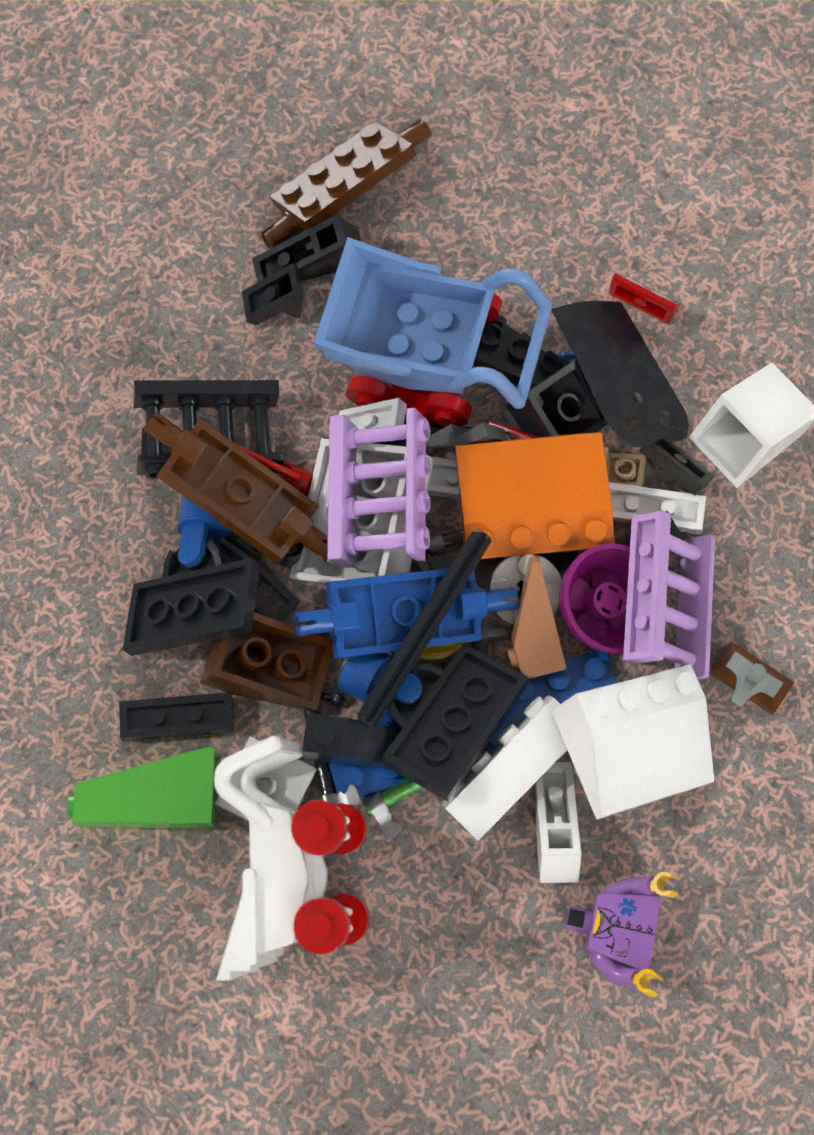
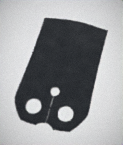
M582 301L552 308L551 311L589 384L603 417L613 431L633 447L654 446V442L658 439H664L673 443L687 438L688 419L686 411L622 302ZM633 392L638 393L642 397L641 403H637L632 399L631 395ZM660 410H666L674 416L676 420L675 428L669 429L661 424L658 419V412ZM626 415H631L639 420L642 426L640 434H633L626 429L623 423V418Z

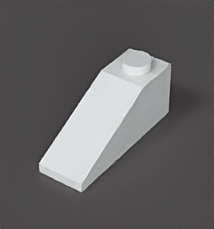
M555 762L534 783L540 883L579 882L581 845L572 762Z

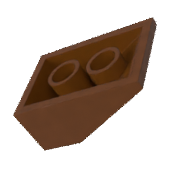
M254 612L251 633L212 640L200 684L226 693L232 692L233 695L315 712L318 708L330 663L333 642L316 634L299 637L294 626Z

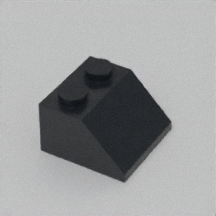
M577 360L572 361L530 387L526 404L523 408L515 409L509 402L505 404L521 431L537 437L593 433L600 431L608 425Z

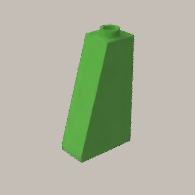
M204 747L76 783L74 795H69L68 817L72 818V823L79 828L216 829L217 806L215 802L217 800V791L214 785V774L218 767L219 753L215 747Z

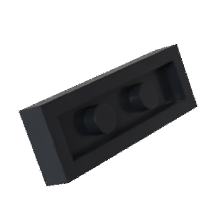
M232 692L119 701L120 739L122 741L235 732Z

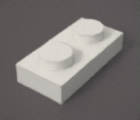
M400 398L340 410L339 415H345L358 429L404 425L406 404Z

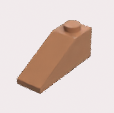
M537 556L529 557L511 635L513 648L507 650L511 668L519 670L528 679L567 669L541 563Z

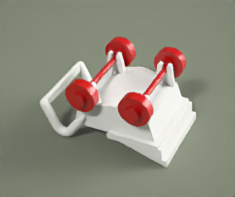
M271 736L228 756L220 762L214 774V785L218 794L233 807L249 817L250 868L245 869L242 874L243 893L216 981L232 980L257 971L260 967L277 962L278 957L283 955V947L297 942L305 950L314 954L333 952L341 946L359 941L366 934L370 925L369 910L359 897L349 893H342L330 898H323L328 880V870L323 855L329 853H351L363 844L367 835V823L362 812L349 804H333L323 800L309 801L298 810L282 807L256 786V781L260 776L303 756V746L300 743L281 737ZM248 766L241 778V792L232 785L230 778L235 771Z

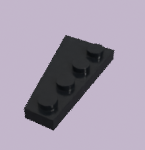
M499 314L498 319L495 321L485 322L473 367H487L497 370L505 375L512 384L518 386L531 336L525 332L519 334L506 324L507 319ZM541 349L530 387L569 363L551 350L545 352Z

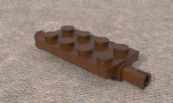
M419 118L398 134L375 121L363 127L357 135L347 142L338 145L333 152L319 162L311 164L305 172L295 179L283 184L278 191L270 196L274 206L282 212L283 217L259 232L262 241L271 249L281 244L293 234H300L329 219L415 157L414 147L432 135L427 123Z
M157 411L153 415V418L149 420L143 431L148 432L170 448L169 453L172 454L157 474V478L277 564L283 559L293 543L297 545L299 542L322 558L324 562L327 561L328 535L312 525L314 521L311 519L319 507L318 504L201 419L190 431L188 429L183 431L162 416L160 412Z

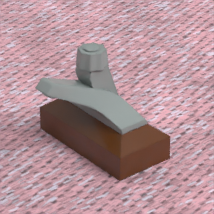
M732 641L709 673L735 690L731 699L732 702L742 707L747 700H750L771 715L776 712L794 684L793 681Z

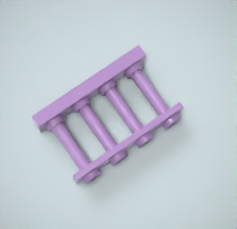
M407 408V424L358 429L345 415L330 416L327 560L340 568L355 567V555H358L359 551L406 547V553L416 561H425V549L430 547V533L428 528L425 527V516L430 510V497L426 490V477L430 475V461L426 454V441L430 439V425L428 420L416 408ZM406 439V460L360 465L356 462V448H359L360 444ZM406 475V496L358 500L356 498V484L359 483L360 479ZM406 511V532L357 536L355 533V519H358L359 515Z
M663 510L632 516L623 661L638 664L660 661L666 658L675 662V668L691 664L697 679L708 678L710 668L715 537L704 535L684 539L685 541L671 535V514ZM669 550L680 555V574L668 570ZM667 586L679 590L678 610L666 605ZM665 621L677 626L676 646L664 642Z

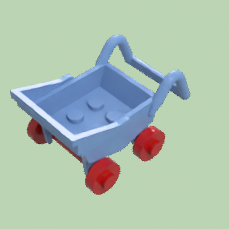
M347 237L314 345L316 349L323 350L327 359H331L332 362L349 365L354 372L362 375L352 377L349 380L345 395L350 401L359 407L391 400L394 392L390 386L385 384L386 382L413 390L437 391L427 396L424 413L437 424L445 427L451 424L456 426L468 424L472 406L464 399L465 388L477 382L493 385L515 409H521L525 406L553 306L551 299L531 275L518 269L506 268L486 277L481 283L441 276L442 269L437 265L421 263ZM507 283L522 287L539 308L517 388L505 375L497 370L487 367L472 368L485 322L495 321L499 317L502 300L494 291Z

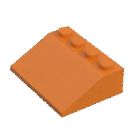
M602 432L455 445L463 542L465 544L471 532L477 529L483 531L491 538V543L481 559L582 550L600 544L615 543L613 511Z

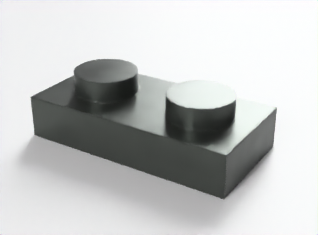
M658 439L654 442V446L641 447L639 450L646 456V460L651 466L658 470H664L674 479V483L684 492L692 493L694 496L705 489L714 478L706 469L675 444L667 440Z

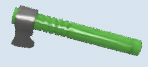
M407 779L384 792L378 791L367 797L366 802H364L369 815H374L378 821L385 840L393 838L403 827L400 822H395L391 819L392 813L389 812V806L409 796V794H413L414 791L417 792L423 788L411 780Z

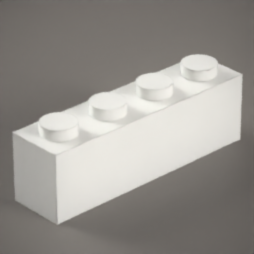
M547 695L544 699L541 697L536 698L524 711L527 717L517 727L514 724L507 727L497 738L500 744L490 754L487 751L483 752L472 766L473 772L460 784L450 801L444 800L441 803L477 841L567 751L551 712L560 705L554 697Z

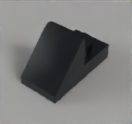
M292 263L242 291L247 323L257 326L281 312L295 318L301 317L303 291L297 264Z

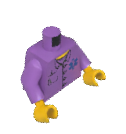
M660 872L655 877H629L610 884L604 888L602 894H597L594 897L592 911L570 906L565 929L587 934L584 951L590 953L592 964L613 983L638 989L650 998H655L658 994L647 988L648 982L654 978L663 981L662 976L649 969L662 897H657L656 895L659 894L668 898H675L678 895V892L665 890L667 880L672 878L678 879L676 875L668 872Z

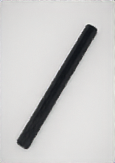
M477 529L471 532L358 712L357 718L367 726L375 727L378 725L489 547L491 538L483 531Z

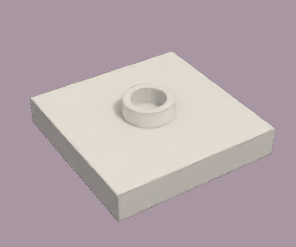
M250 736L244 749L260 741ZM296 759L260 776L256 781V786L282 807L298 810L317 774V768ZM248 766L235 771L230 778L232 785L241 792V778ZM219 795L215 802L216 806L249 822V817Z

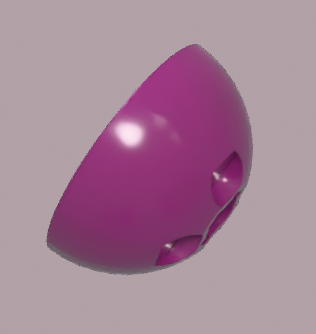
M600 544L581 553L567 568L559 590L560 611L569 631L585 646L607 654H624L630 547L622 544Z

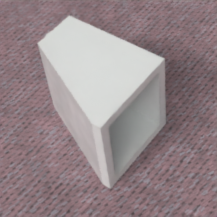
M770 363L721 394L689 438L738 488L807 431L814 422V405L773 363Z

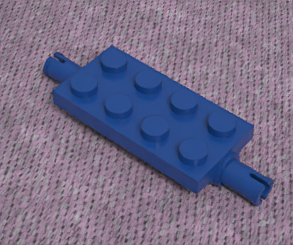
M449 568L326 582L328 608L305 612L296 611L294 622H311L309 625L295 626L296 634L300 637L330 632L332 635L334 658L397 651ZM473 571L426 647L482 640L481 623L483 617L487 616V613L516 611L518 609V600L504 601V598L518 596L516 588L509 587L485 591L482 587L479 588L475 580V572Z

